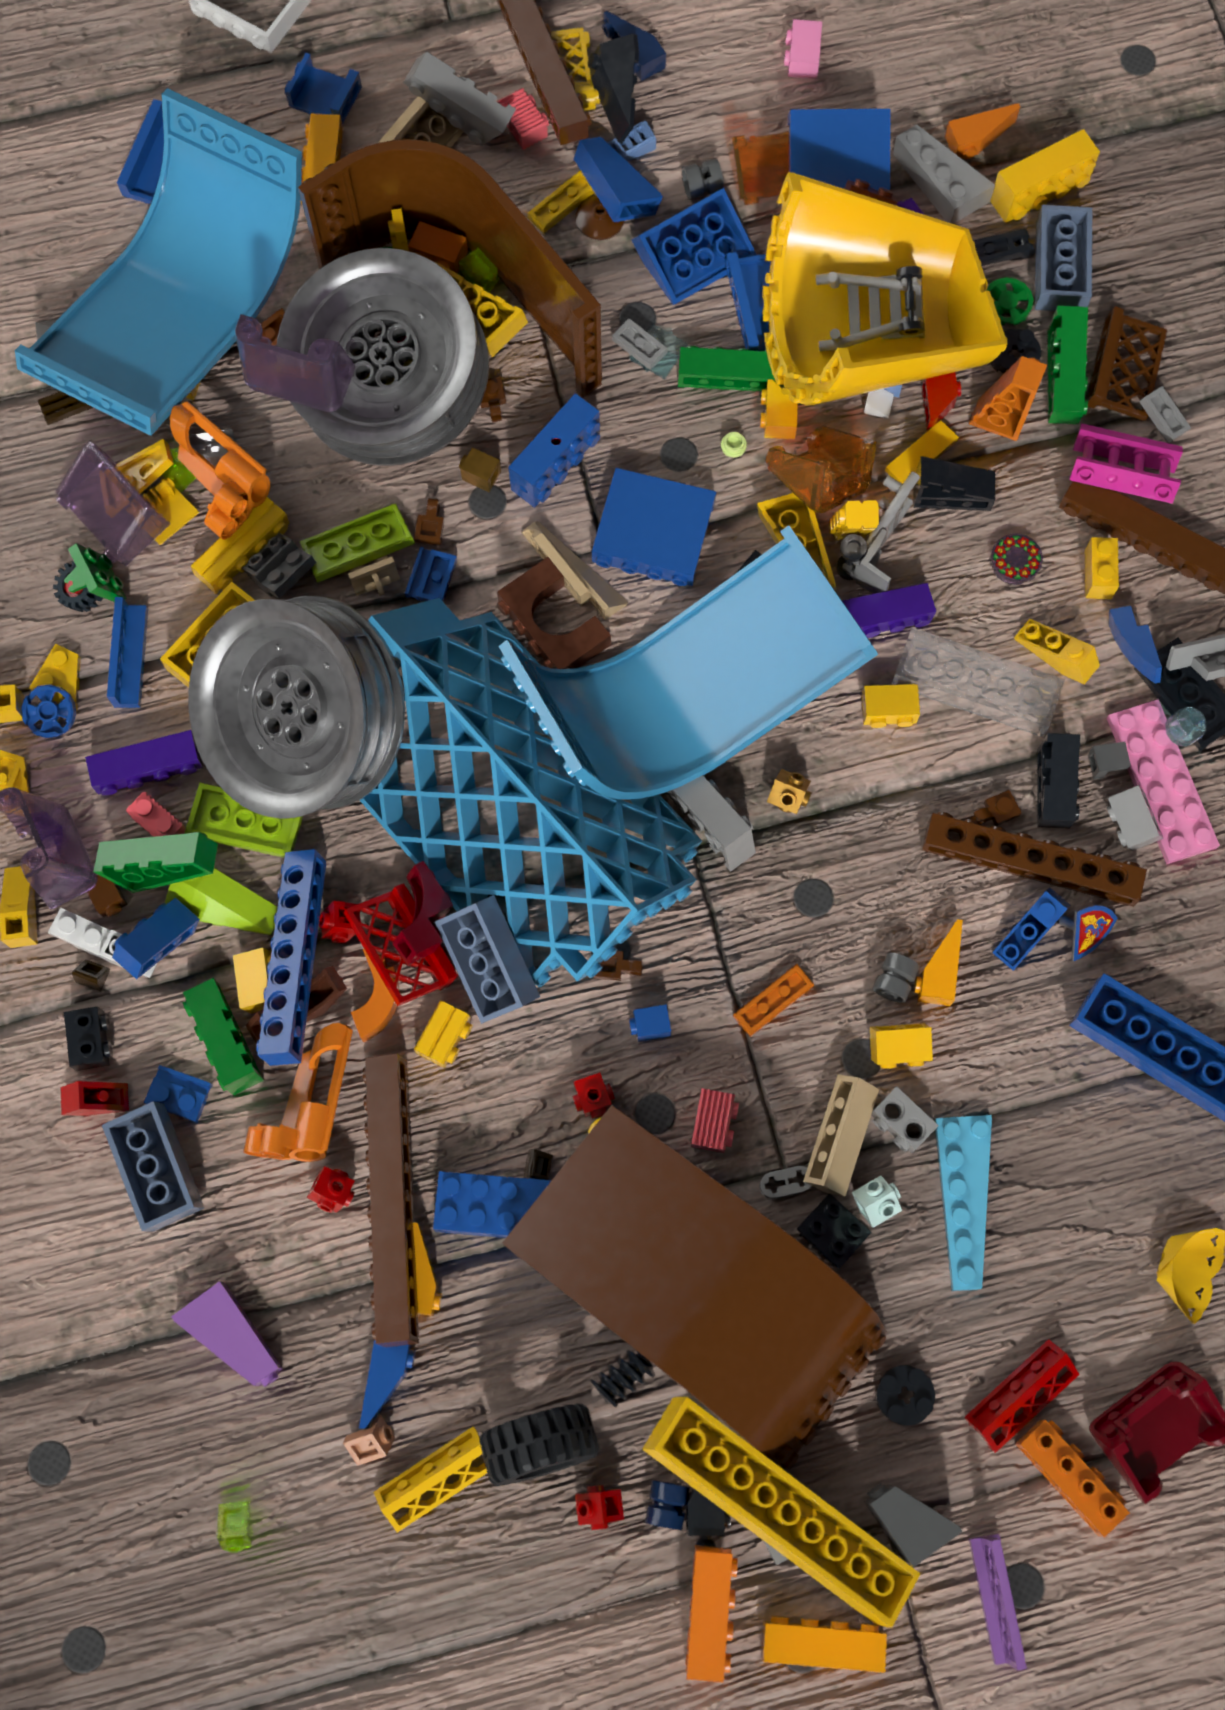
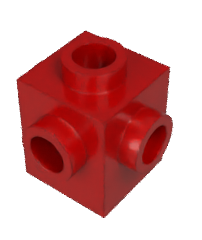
M333 901L322 911L319 917L322 938L332 939V942L335 943L349 941L355 935V932L344 915V911L357 904ZM358 912L355 916L361 922L360 912Z
M600 1072L573 1081L577 1095L572 1096L577 1112L583 1110L584 1116H591L592 1119L602 1117L612 1105L611 1100L615 1099L610 1083L604 1084ZM591 1095L598 1096L596 1100L589 1099Z
M324 1166L318 1172L306 1198L318 1203L317 1206L323 1211L329 1213L334 1211L337 1213L343 1206L348 1207L352 1201L355 1191L351 1189L355 1181L350 1179L349 1175L340 1169L332 1170Z
M604 1485L586 1487L587 1493L575 1494L578 1525H591V1530L609 1528L608 1523L624 1520L621 1489L605 1490Z

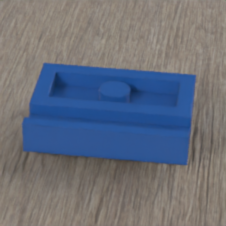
M420 546L405 596L407 598H416L422 602L437 598L444 602L457 563V556L436 550L430 551Z
M159 1065L158 1072L153 1078L143 1103L148 1104L153 1101L163 1103L168 1113L198 1123L213 1084Z

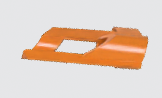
M189 401L174 406L170 415L172 435L179 443L178 459L214 496L212 503L208 504L207 508L209 510L204 523L222 540H226L248 519L253 508L260 506L266 500L270 491V479L265 475L267 469ZM194 422L229 451L218 461L216 467L190 445L189 429Z
M337 1022L324 1027L318 1032L314 1038L312 1049L302 1054V1060L298 1065L282 1123L279 1127L258 1123L257 1126H250L243 1153L278 1160L295 1159L305 1162L319 1161L326 1158L353 1033L349 1026ZM328 1050H338L326 1105L310 1102L320 1055Z

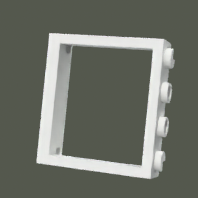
M189 0L191 10L198 17H204L212 21L217 27H223L231 31L236 37L244 38L258 49H264L270 53L273 52L311 2V0H290L265 32L208 0Z

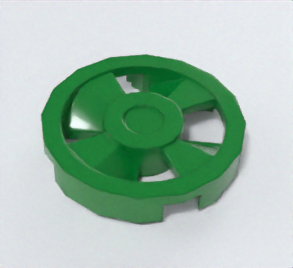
M1006 277L995 280L987 287L986 291H990L993 299L997 300L994 301V305L1000 317L1001 326H1004L1005 323H1014L1013 326L1019 325L1027 319L1033 308L1034 299L1031 290L1025 283L1018 279ZM1006 283L1011 284L1014 289L1013 292L1007 291ZM1018 300H1028L1026 310L1017 307ZM1002 314H1010V318L1003 317Z

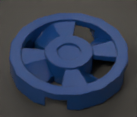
M41 685L34 688L35 690L31 691L29 695H26L22 704V719L35 735L53 738L60 737L69 731L76 717V706L70 693L62 687ZM55 692H59L65 697L59 704L52 701ZM36 695L42 701L37 707L31 705ZM59 717L66 719L67 724L64 727L57 721ZM39 720L43 721L41 729L34 725Z

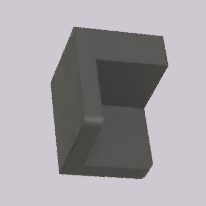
M1125 742L1093 746L1088 753L1093 780L1104 778L1110 771L1128 769L1131 765Z

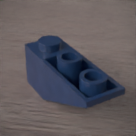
M608 11L604 12L602 29L608 39L611 38L613 40L630 34L637 35L639 62L634 63L633 74L638 75L640 81L666 69V52L654 35Z

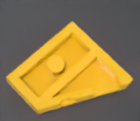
M401 208L391 210L393 220L388 221L393 249L409 251Z
M55 644L31 683L30 691L35 690L34 688L41 685L62 687L70 693L77 711L78 704L76 699L77 690H79L78 672L80 671L81 664L80 656ZM55 692L52 701L59 704L65 697L61 693Z

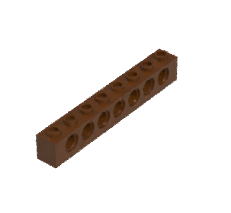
M945 812L932 813L928 821L921 851L1132 907L1141 900L1147 869L1140 868V865L1135 862L1125 861L1121 863L1114 861L1108 855L1098 854L1095 856L1087 854L1082 848L1071 847L1068 849L1059 846V843L1055 841L1044 840L1042 842L1034 840L1031 835L1025 833H1017L1015 835L1006 832L1002 827L991 826L989 828L981 826L979 822L972 819L958 820ZM954 831L958 833L960 840H951L948 832ZM974 839H983L986 842L987 847H978L975 844ZM1001 846L1011 847L1013 855L1004 854ZM1028 853H1036L1040 858V862L1031 861ZM1055 860L1064 861L1066 869L1058 868L1055 865ZM1081 867H1089L1093 872V876H1086L1082 872ZM1108 874L1117 875L1120 883L1111 882Z

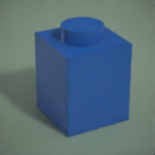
M667 1004L633 1010L634 1018L629 1019L631 1035L637 1034L638 1042L671 1037Z

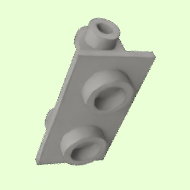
M232 428L221 429L235 441ZM207 432L189 435L190 445L205 459L223 456L229 452Z

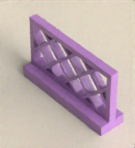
M992 1534L970 1538L968 1540L993 1663L995 1665L1007 1663L1016 1670L1027 1669L1000 1535Z

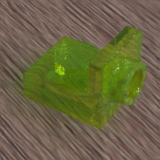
M170 449L174 464L162 476L166 479L169 477L175 484V488L183 492L196 477L178 459V453Z
M248 1501L218 1504L217 1540L222 1550L235 1553L242 1551L243 1548L252 1547V1540L249 1535L250 1504Z

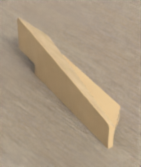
M534 522L521 531L543 560L549 557L564 576L565 588L581 607L590 601L604 620H606L628 604V601L540 522Z

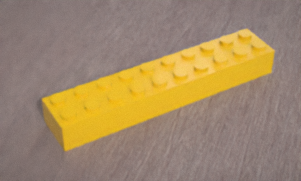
M673 1397L642 1450L875 1625L892 1628L920 1573L688 1397Z

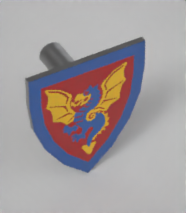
M1093 904L1076 910L1074 918L1067 915L1060 917L1059 924L1074 931L1072 961H1076L1091 953L1103 942L1118 919L1112 910L1103 905Z

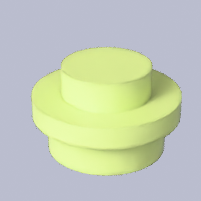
M730 432L723 437L721 449L728 457L736 458L743 455L746 451L747 442L740 433Z

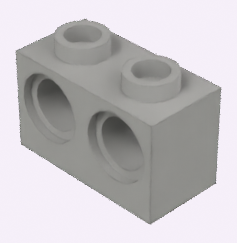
M897 1086L871 1114L874 1117L872 1122L881 1131L885 1132L887 1130L895 1137L894 1143L904 1152L909 1150L913 1153L939 1126ZM889 1105L896 1107L899 1112L898 1118H889L885 1114V1107ZM908 1125L916 1126L920 1132L919 1138H910L906 1133V1127Z

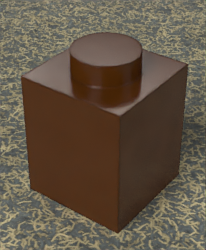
M100 875L83 883L96 911L102 917L114 916L122 911V907L128 905L119 886Z

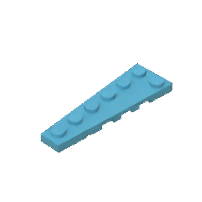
M992 1115L936 1118L934 1121L939 1125L935 1131L951 1290H980L983 1284Z

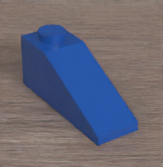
M374 1340L359 1428L367 1429L371 1426L375 1417L378 1416L407 1375L408 1368H413L416 1351L411 1350L412 1344L383 1347L377 1345L376 1340Z

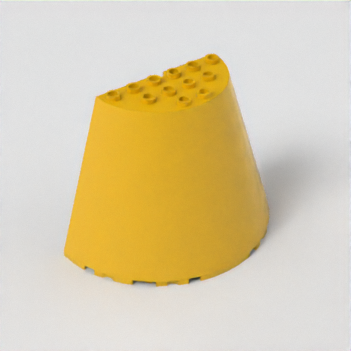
M788 172L777 203L783 204L779 216L773 215L771 235L768 238L765 261H771L770 273H766L765 282L769 283V286H763V321L769 322L770 332H765L764 338L773 376L778 385H784L785 388H782L781 391L785 396H789L790 401L804 405L821 404L983 366L992 362L1001 352L1005 351L1008 344L1007 338L1002 329L1000 317L994 305V299L990 291H986L988 282L969 229ZM905 266H919L922 268L921 280L925 338L911 337L882 340L881 337L846 348L838 347L837 350L819 351V341L832 340L830 337L832 329H838L843 338L850 335L848 285L840 284L835 289L831 288L830 284L817 285V274L835 272L881 277L896 275V270ZM859 286L861 332L870 329L869 287ZM879 288L881 325L891 323L890 289ZM900 290L901 317L903 319V317L909 316L905 308L906 291Z

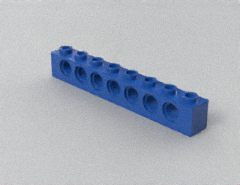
M316 849L285 852L284 863L281 865L282 880L281 887L277 893L279 901L277 912L274 915L275 930L274 937L271 939V959L267 965L268 981L267 987L264 989L265 1003L263 1013L260 1016L261 1032L260 1039L256 1044L257 1055L270 1066L298 1064L302 1060L327 863Z

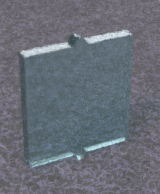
M652 324L647 333L667 347V354L651 370L632 355L630 360L645 368L646 372L650 371L666 379L680 359V347H687L688 343L674 336L673 332H667Z

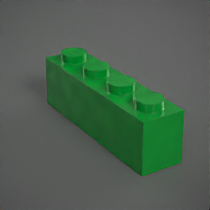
M693 345L680 347L678 387L761 391L767 388V380L775 381L766 350L750 351L746 348L730 350L722 347L699 348Z

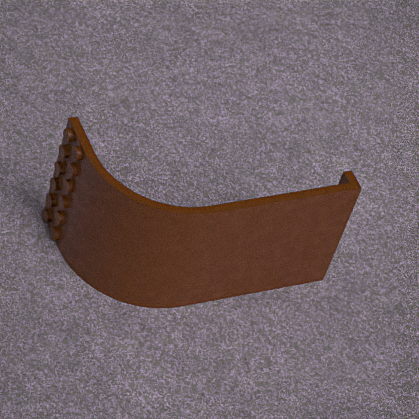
M406 139L380 142L354 151L334 164H329L322 172L306 179L302 185L298 186L319 270L332 261L350 253L380 248L392 243L388 221L393 220L391 210L401 208L407 239L412 238L420 221L466 237L468 250L481 258L495 272L575 367V387L577 394L581 398H584L602 385L601 304L495 180L468 156L450 147L422 140Z
M612 1105L502 1242L512 1253L520 1257L682 1386L755 1449L784 1471L786 1468L789 1470L794 1466L799 1457L797 1454L804 1444L807 1446L814 1439L817 1432L815 1429L821 1420L826 1421L834 1410L832 1405L839 1396L842 1398L847 1394L852 1385L850 1382L856 1373L860 1374L868 1365V1357L874 1349L878 1350L886 1340L885 1333L887 1331L876 1312L836 1272L774 1222Z

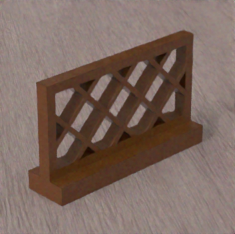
M1114 306L1104 319L1086 397L1088 407L1094 409L1099 405L1145 421L1148 418V414L1144 408H1142V411L1134 409L1130 400L1136 397L1142 400L1154 391L1167 329L1123 314L1124 309ZM1123 324L1131 326L1136 334L1127 337L1122 329ZM1152 333L1159 336L1157 343L1151 346L1145 334ZM1136 338H1139L1145 348L1138 353L1130 342ZM1125 345L1131 355L1125 359H1122L1117 351L1118 347ZM1145 353H1148L1153 361L1152 365L1147 368L1139 357ZM1131 360H1134L1140 370L1133 375L1125 364ZM1120 367L1126 378L1117 381L1112 373L1113 369ZM1140 375H1143L1148 383V386L1142 390L1134 379ZM1126 382H1129L1135 392L1128 397L1120 386ZM1114 389L1121 400L1114 402L1106 399L1108 391Z

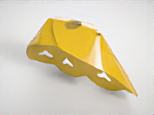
M1211 1228L1171 1236L1167 1240L1156 1273L1157 1282L1193 1324L1200 1320L1210 1303L1213 1294L1211 1279L1220 1271L1224 1261L1225 1230ZM1218 1235V1238L1216 1239L1217 1245L1214 1246L1211 1239ZM1215 1256V1258L1211 1260L1212 1265L1209 1266L1207 1257ZM1203 1288V1291L1200 1294L1201 1299H1199L1198 1295L1195 1292ZM1188 1308H1195V1311L1192 1312V1316H1190Z

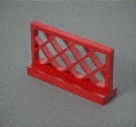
M404 883L395 886L388 893L347 908L344 911V915L397 1006L437 989L441 991L448 988L458 976L441 945L438 946L434 953L420 959L419 962L409 965L416 969L414 979L400 974L402 964L406 965L402 957L386 950L388 942H394L397 937L391 934L393 925L405 929L411 925L414 918L415 901ZM388 901L393 910L392 916L377 911L379 904ZM363 912L371 915L369 925L359 922L355 914ZM375 917L389 922L387 932L373 927ZM370 934L385 939L382 949L371 944L369 940ZM384 957L398 962L396 972L385 968L383 964ZM420 972L429 973L435 982L428 985L418 981ZM398 981L412 985L409 994L404 996L400 994L396 987Z

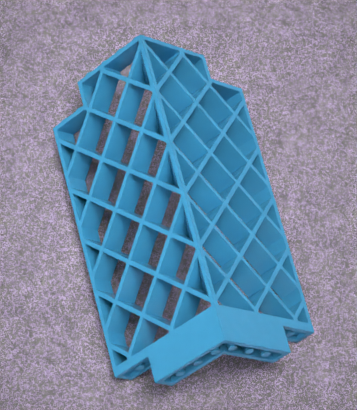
M437 598L375 614L369 618L368 621L377 629L389 647L398 670L402 667L404 701H406L410 737H402L399 748L411 749L415 784L399 783L397 758H395L393 765L381 783L372 792L360 799V801L415 864L424 861L427 867L433 871L439 885L448 893L456 911L488 898V895L505 896L508 926L535 986L541 987L551 978L549 973L561 965L567 969L576 981L586 976L589 978L594 977L602 969L600 964L603 960H609L617 952L616 945L623 943L632 935L633 932L630 929L634 925H639L647 916L650 918L654 917L662 908L667 910L677 900L681 902L692 892L690 887L697 879L682 862L687 863L698 853L696 848L702 840L660 794L640 799H629L633 803L631 804L621 799L602 796L587 785L583 787L576 777H570L563 767V763L566 762L563 756H559L550 744L552 740L535 734V731L551 737L550 734L547 735L539 726L537 721L541 718L538 713H534L527 705L525 699L528 696L525 691L521 692L514 683L513 678L516 676L513 670L510 672L502 660H500L504 655L499 645L508 640L536 664L539 663L492 612L459 620L443 601ZM448 665H449V666H452V667H454V668H457V669H459V670H461V671H464V672H466V673H468V674H471V676L466 675V674H464V673H462V672H459V671H457V670H455V669H452V668L448 667ZM490 683L495 684V685H497V686H499V687H502V688H504V689H506V690H509V691H511L512 693H509V692L504 691V690H502V689H500V688H497V687H495V686H493V685H490ZM449 695L464 702H467L469 704H472L473 708L451 699ZM428 702L445 703L448 738H432ZM492 713H493V714H496V715H498V716H501V717H503V718H505V719H508V720H510V721H513L514 724H511V723L506 722V721H504V720H501V719H499V718H497V717H494V716L492 715ZM495 745L516 753L517 757L496 749ZM433 750L450 751L454 786L437 785ZM472 752L490 753L494 788L475 786ZM537 762L558 770V774L538 766ZM401 795L417 796L421 830L413 829L404 819ZM540 795L560 802L561 807L542 800ZM439 798H455L459 832L442 831ZM477 800L495 801L499 835L481 834ZM517 802L536 804L539 838L520 837ZM583 812L601 818L603 824L583 816ZM625 828L643 835V840L625 833ZM444 845L461 846L464 878H456L446 867ZM587 845L606 852L607 858L588 851ZM666 845L673 847L674 850L666 849ZM482 847L500 849L504 882L486 880ZM522 850L541 852L544 885L525 884ZM562 853L582 855L586 889L565 887ZM629 862L647 868L648 874L631 868ZM634 897L645 901L637 905L634 902ZM527 898L546 900L549 932L530 930ZM567 902L587 903L590 936L570 934ZM608 905L629 907L631 911L611 933ZM532 945L550 947V955L536 969L533 964ZM579 950L592 951L594 954L587 960Z

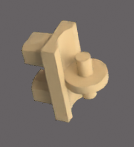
M385 555L373 560L374 564L366 567L363 564L350 569L351 573H348L356 596L377 589L379 596L384 595L383 586L400 580L393 557L388 558Z

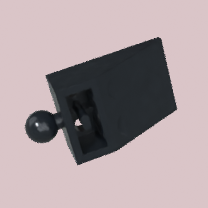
M692 1488L686 1504L688 1536L700 1537L695 1543L697 1546L717 1547L711 1536H725V1529H730V1515L696 1489Z

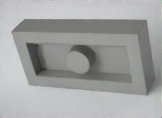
M628 319L612 335V341L650 370L667 354L666 346L631 319Z
M1163 386L1139 401L1167 443L1172 442L1191 429Z

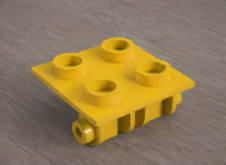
M169 477L161 479V482L152 489L150 488L149 492L144 493L143 497L134 504L132 503L126 510L159 545H162L199 513L174 487L175 484Z

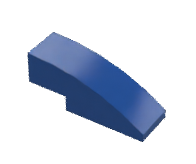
M1131 605L1110 609L1109 628L1121 652L1145 677L1153 683H1160L1162 666L1149 625L1137 626Z

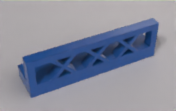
M115 597L107 698L114 708H141L149 609L146 605H127L123 597Z

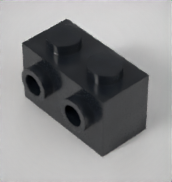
M98 1006L64 1012L69 1067L75 1071L110 1066L109 1057L113 1056V1050L110 1040L107 1041L106 1030L110 1029L107 1013L104 1014V1011Z

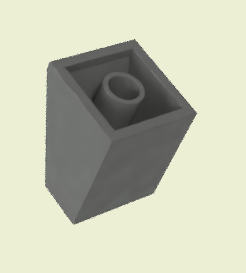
M880 1483L867 1492L869 1498L864 1503L902 1559L912 1567L917 1566L963 1532L957 1524L896 1486L882 1485Z

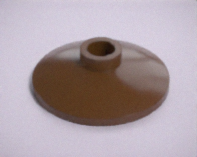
M597 195L585 199L577 208V227L588 238L606 240L617 235L624 226L625 221L613 222Z

